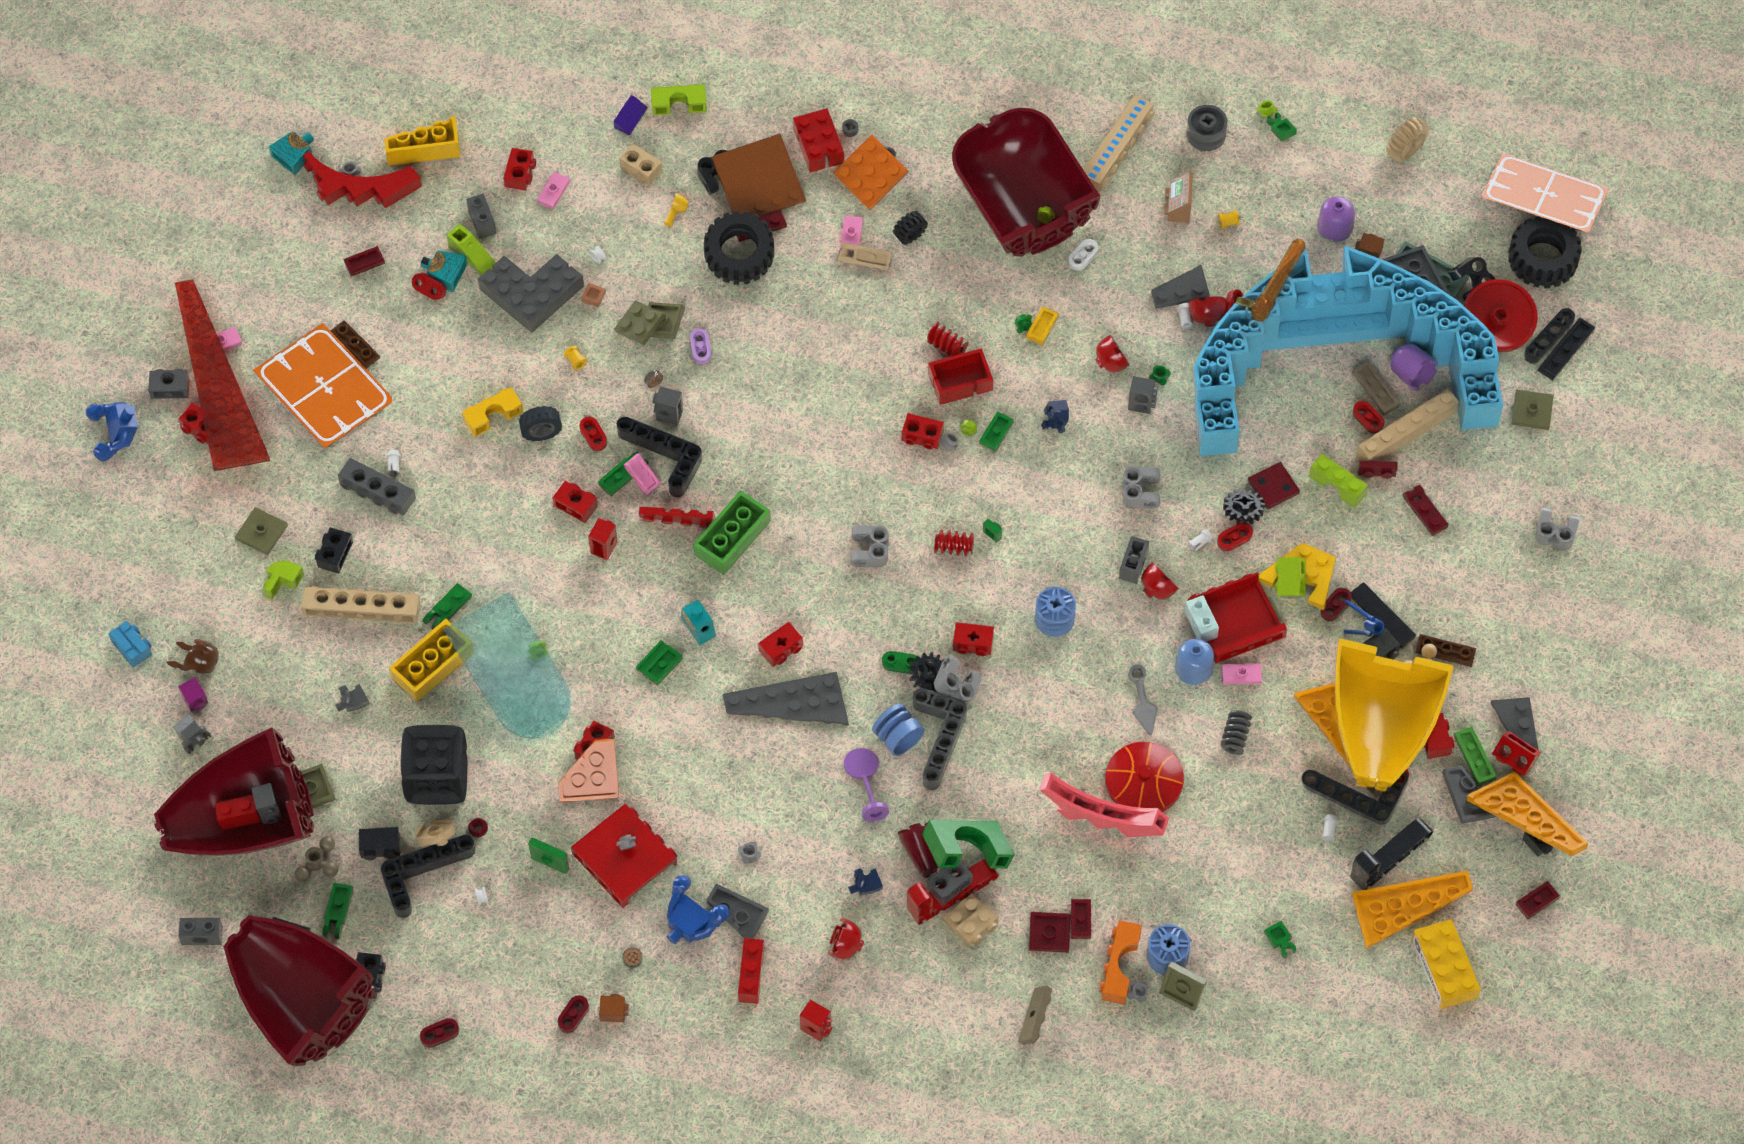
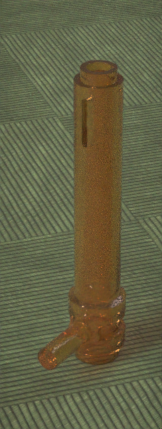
M1299 238L1292 241L1265 290L1258 296L1256 301L1238 297L1236 304L1251 307V316L1257 321L1263 322L1267 319L1276 304L1278 295L1306 248L1305 242Z

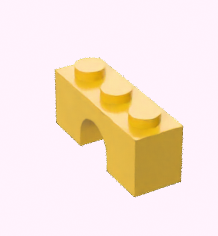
M510 387L499 391L498 394L490 398L483 399L475 406L467 407L462 412V417L473 437H476L490 430L488 420L490 414L501 413L506 420H509L523 413V405L513 388Z

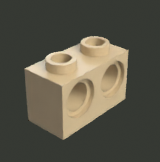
M632 144L619 158L620 168L625 174L630 173L638 182L645 183L648 186L663 171L660 160L635 144Z

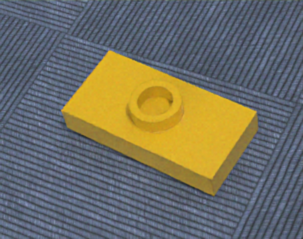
M1041 307L1026 334V339L1043 346L1059 317V313Z

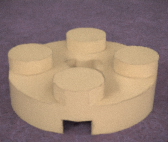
M441 818L432 820L431 825L426 827L425 823L419 826L415 834L420 847L433 844L443 846L448 843V839L456 831L450 819Z

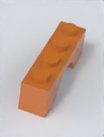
M1119 920L1117 927L1113 926L1111 938L1114 939L1113 945L1109 944L1107 953L1110 961L1109 963L1105 962L1103 970L1106 979L1101 981L1099 993H1102V1000L1126 1004L1130 979L1122 974L1118 962L1126 953L1138 949L1142 925Z

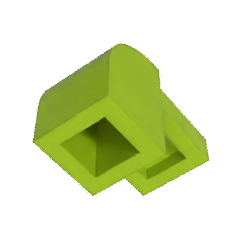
M278 561L270 565L266 570L268 579L263 585L265 597L273 600L281 584L295 590L304 576L302 566L290 561Z

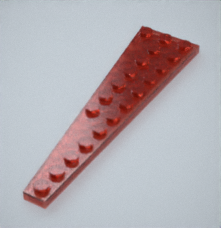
M194 280L175 282L213 470L219 471L269 462V454Z

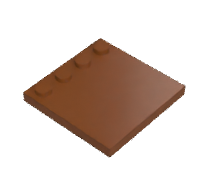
M780 133L714 155L711 158L732 214H734V211H739L741 214L747 211L750 212V216L754 214L762 216L806 202Z

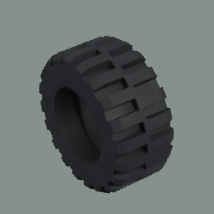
M734 211V214L731 215L727 212L723 214V218L717 217L714 220V225H709L708 232L704 236V256L711 272L714 271V276L718 279L723 277V282L729 283L733 281L734 285H739V282L749 284L752 279L754 281L760 279V274L765 275L768 272V267H771L774 258V238L771 229L768 228V224L764 220L760 221V217L756 214L750 216V212L744 211V214ZM743 235L755 242L757 246L756 251L746 259H731L722 252L724 242L734 236Z
M1540 216L1534 217V220L1529 218L1525 220L1524 224H1520L1512 235L1508 252V260L1511 263L1510 267L1513 272L1516 271V276L1519 279L1524 278V283L1528 285L1533 283V287L1539 288V285L1544 286V288H1550L1551 285L1558 287L1561 285V281L1563 283L1568 282L1578 268L1582 252L1581 240L1577 236L1576 230L1574 228L1571 229L1570 226L1541 218ZM1537 243H1547L1557 248L1562 256L1555 260H1542L1535 257L1530 252L1529 247Z

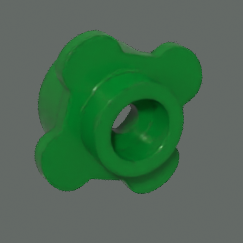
M1022 314L1016 318L1015 326L1018 328L1017 333L1020 334L1030 329L1033 324L1031 322V315Z
M1154 366L1153 373L1149 375V379L1155 380L1160 385H1165L1166 379L1170 376L1171 372L1164 366Z

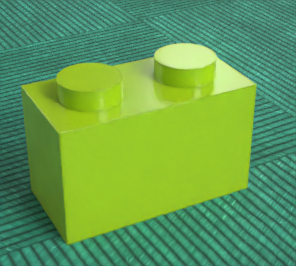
M1278 557V562H1276L1275 566L1276 573H1278V581L1275 584L1277 596L1306 597V558Z

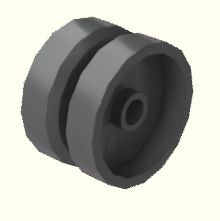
M1201 105L1193 109L1188 116L1186 137L1189 143L1201 151H1212L1222 146L1226 139L1228 121L1226 114L1214 105Z

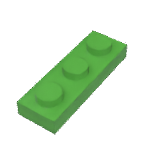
M1473 727L1454 733L1457 745L1477 785L1496 780L1497 776Z

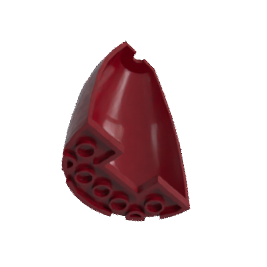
M274 728L262 731L213 758L192 774L171 794L154 813L156 820L154 821L155 828L158 832L161 831L162 835L161 839H159L162 850L191 855H240L284 846L311 836L310 833L314 831V823L310 817L314 816L304 776L302 771L298 770L297 766L293 763L295 757L289 747L286 748L284 743L281 742L283 737ZM271 783L278 798L283 819L278 820L274 824H263L261 820L258 823L222 830L217 821L215 803L253 795L252 788Z
M248 915L241 921L240 931L237 934H231L223 946L238 994L250 1017L272 1047L289 1065L304 1066L307 1061L313 1060L316 1062L326 1057L328 1050L334 1046L338 1048L352 1035L369 1010L367 1004L373 998L375 987L372 985L374 980L372 974L350 955L315 933L286 922Z

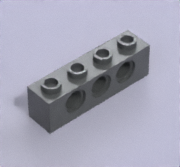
M352 458L348 459L338 474L339 483L344 489L356 491L360 497H367L376 505L387 507L393 514L399 513L404 516L416 499L414 489Z

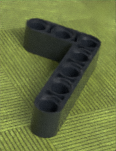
M619 418L616 423L619 438L678 462L668 480L669 493L677 498L683 496L702 463L700 446L632 418Z
M1307 770L1302 774V784L1305 789L1377 824L1385 825L1390 821L1408 785V775L1404 771L1401 776L1404 777L1405 781L1401 784L1394 783L1392 786L1387 787L1386 791H1382L1378 801L1314 770ZM1309 776L1316 778V782L1313 784H1307L1305 780ZM1326 785H1332L1334 790L1326 793L1323 791V788ZM1344 793L1352 796L1349 801L1341 800V796ZM1388 793H1393L1396 798L1393 801H1387L1385 796ZM1361 802L1369 804V808L1366 810H1361L1358 806ZM1380 810L1387 812V816L1383 819L1376 816Z
M1420 817L1416 818L1373 855L1367 849L1361 851L1354 859L1350 878L1362 890H1367L1369 886L1372 887L1377 883L1383 874L1386 875L1397 866V862L1400 863L1410 855L1411 850L1414 851L1425 842L1424 839L1430 838L1434 831Z
M462 835L448 840V843L443 846L435 844L383 862L381 865L382 877L394 912L398 917L406 918L412 912L410 898L403 880L472 857L476 851L473 838L469 835ZM464 845H470L468 849L462 848ZM446 851L452 852L449 855H443V853ZM428 857L433 858L429 862L424 861ZM407 864H414L411 868L405 867ZM389 870L395 871L393 874H386ZM395 887L401 888L399 891H392ZM401 904L407 905L403 909L398 908Z

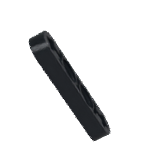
M1569 308L1560 310L1529 344L1524 353V358L1527 362L1533 364L1539 362L1569 329L1575 320L1573 310ZM1569 315L1570 318L1565 319V321L1562 324L1561 321L1563 320V316ZM1558 327L1560 332L1553 333L1550 328ZM1546 339L1549 341V344L1546 346L1541 345L1539 340ZM1536 347H1537V348H1538V351H1537V353H1536V356L1533 355V356L1531 357V356H1530V353H1534V351L1536 350Z

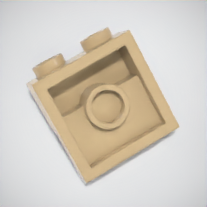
M972 893L942 917V920L967 947H970L972 944L977 945L983 939V935L987 932L992 933L998 927V917Z

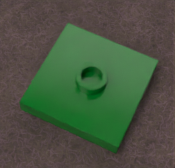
M535 838L530 839L528 845L531 859L567 874L569 864L566 852Z

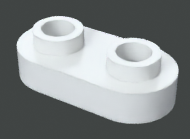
M1092 239L1082 241L1070 254L1068 260L1069 267L1074 271L1085 269L1098 254L1097 242Z

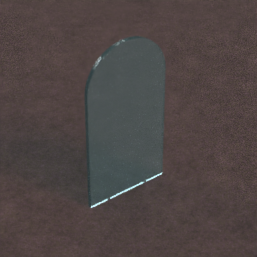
M510 592L443 629L499 721L506 729L517 736L535 739L553 734L563 725L568 717L571 706L569 688Z

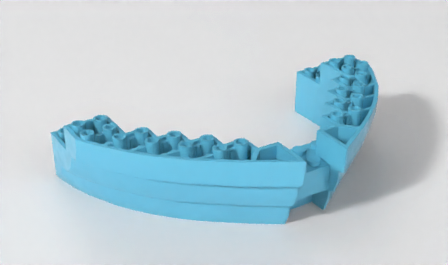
M1344 246L1342 272L1311 275L1307 250H1304L1270 273L1236 301L1217 323L1203 346L1194 365L1193 373L1199 455L1237 453L1240 430L1234 400L1236 386L1245 385L1247 369L1260 367L1262 351L1405 337L1406 344H1415L1423 351H1427V354L1438 362L1436 366H1449L1454 396L1459 401L1457 413L1461 430L1497 427L1502 413L1503 401L1497 376L1499 356L1495 337L1458 300L1431 282L1392 263Z

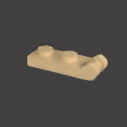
M841 242L840 248H842L841 255L838 256L839 261L889 270L892 252ZM849 249L854 250L853 257L848 256Z

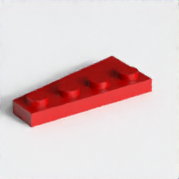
M639 506L638 513L640 518H643V521L654 522V519L662 520L661 522L664 524L680 522V525L687 527L697 524L700 528L707 529L716 518L714 511H707V514H703L699 510H690L688 513H685L681 509L673 508L666 512L664 508Z

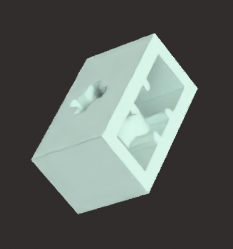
M1204 596L1186 601L1184 613L1196 638L1202 639L1205 642L1217 638L1219 627Z

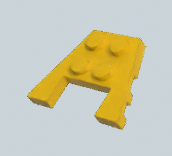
M1301 543L1283 557L1306 558V584L1315 587L1308 598V604L1324 610L1336 557ZM1276 562L1259 574L1258 578L1261 583L1272 588L1275 586L1276 581H1278V573H1276L1275 569Z

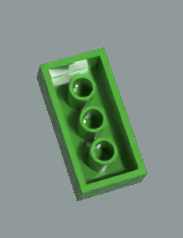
M740 490L694 542V555L725 575L771 522L770 510Z

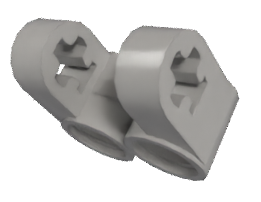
M1134 466L1126 468L1123 474V503L1125 506L1155 509L1160 506L1159 494L1142 492V483L1155 484L1160 481V470L1158 468Z
M1543 507L1535 534L1536 541L1541 545H1555L1559 550L1565 551L1570 549L1573 545L1580 516L1571 514L1568 526L1556 527L1553 522L1549 521L1552 509Z
M880 525L854 526L851 538L858 542H869V551L852 552L851 565L855 567L877 568L885 566L888 561V530ZM876 537H882L883 539L877 540V539H875V538H876Z
M948 655L941 664L934 680V687L940 694H948L949 697L961 700L964 703L975 697L982 676L971 670L962 682L956 673L960 660L953 655Z

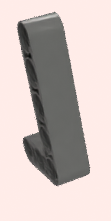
M919 688L913 693V707L915 710L944 719L923 772V786L928 790H936L940 786L966 721L967 706L961 700L928 689ZM920 698H923V699H925L926 701H924V702H919V701H917V700L920 699ZM941 704V705H943L944 707H943V708H937L936 705ZM957 710L962 711L961 714H956L954 712ZM949 727H954V728H956V729L953 730V731H950V730H948L947 728H949ZM944 743H945V744H948L949 746H948V747H942L941 744H944ZM940 760V761H942L943 763H941V764H936V763H934V761ZM934 777L936 779L934 781H930L927 778Z

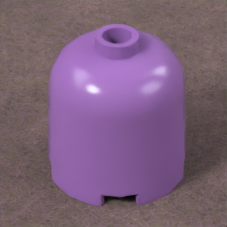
M1339 196L1325 200L1321 206L1317 223L1318 232L1322 237L1331 239L1334 242L1349 238L1353 231L1355 220L1353 204L1348 199Z
M1405 344L1397 347L1392 353L1391 370L1414 391L1420 390L1419 386L1423 383L1427 385L1437 373L1435 366L1438 365V362L1415 344Z

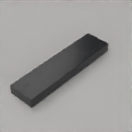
M1580 317L1539 366L1537 371L1553 381L1593 333L1595 326Z
M1364 582L1351 591L1352 599L1366 613L1383 621L1384 628L1399 642L1401 649L1416 638V634Z

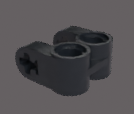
M718 150L714 155L726 152L727 150ZM703 157L698 161L697 175L708 194L711 195L719 191L714 179L717 172L712 162V157Z
M1469 257L1448 272L1453 281L1460 279L1464 275H1468L1471 278L1473 288L1462 295L1464 301H1466L1471 291L1482 283L1483 278L1485 281L1495 279L1488 272L1486 261L1481 257ZM1474 262L1476 263V266H1477V268H1476L1475 271L1473 270V267H1472Z

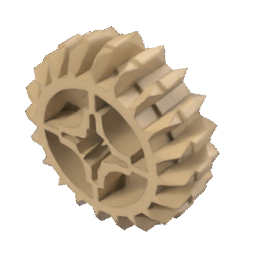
M1417 117L1405 121L1392 135V138L1389 139V143L1386 146V152L1389 157L1398 163H1402L1410 158L1426 141V137L1429 135V126L1425 121Z

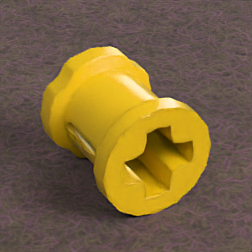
M1237 210L1226 214L1218 213V222L1221 229H1224L1226 226L1240 225Z
M576 345L566 349L563 354L572 363L574 370L582 368L587 363L586 357H582Z

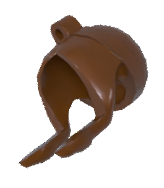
M195 639L193 646H189L184 642H176L181 649L189 651L183 665L176 661H167V664L172 668H179L183 671L195 670L196 673L205 674L211 673L218 662L219 653L212 643Z

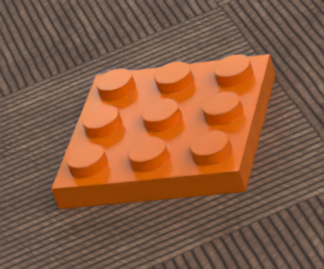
M872 134L833 172L869 210L909 173Z

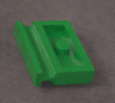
M660 640L636 666V670L643 673L646 678L658 686L679 664L683 656Z

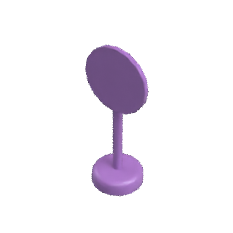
M859 748L850 751L846 755L844 769L851 777L864 780L870 804L866 805L862 810L863 819L867 822L882 820L888 816L889 808L884 802H875L868 777L876 773L879 767L878 758L871 750Z

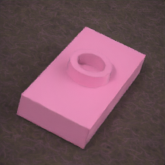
M553 172L539 195L537 203L554 210L569 185L570 178Z
M845 216L841 242L855 245L860 244L863 218Z
M236 327L200 340L208 358L242 345Z
M636 454L623 465L645 495H648L661 484L640 454Z
M1222 664V684L1262 683L1261 664Z

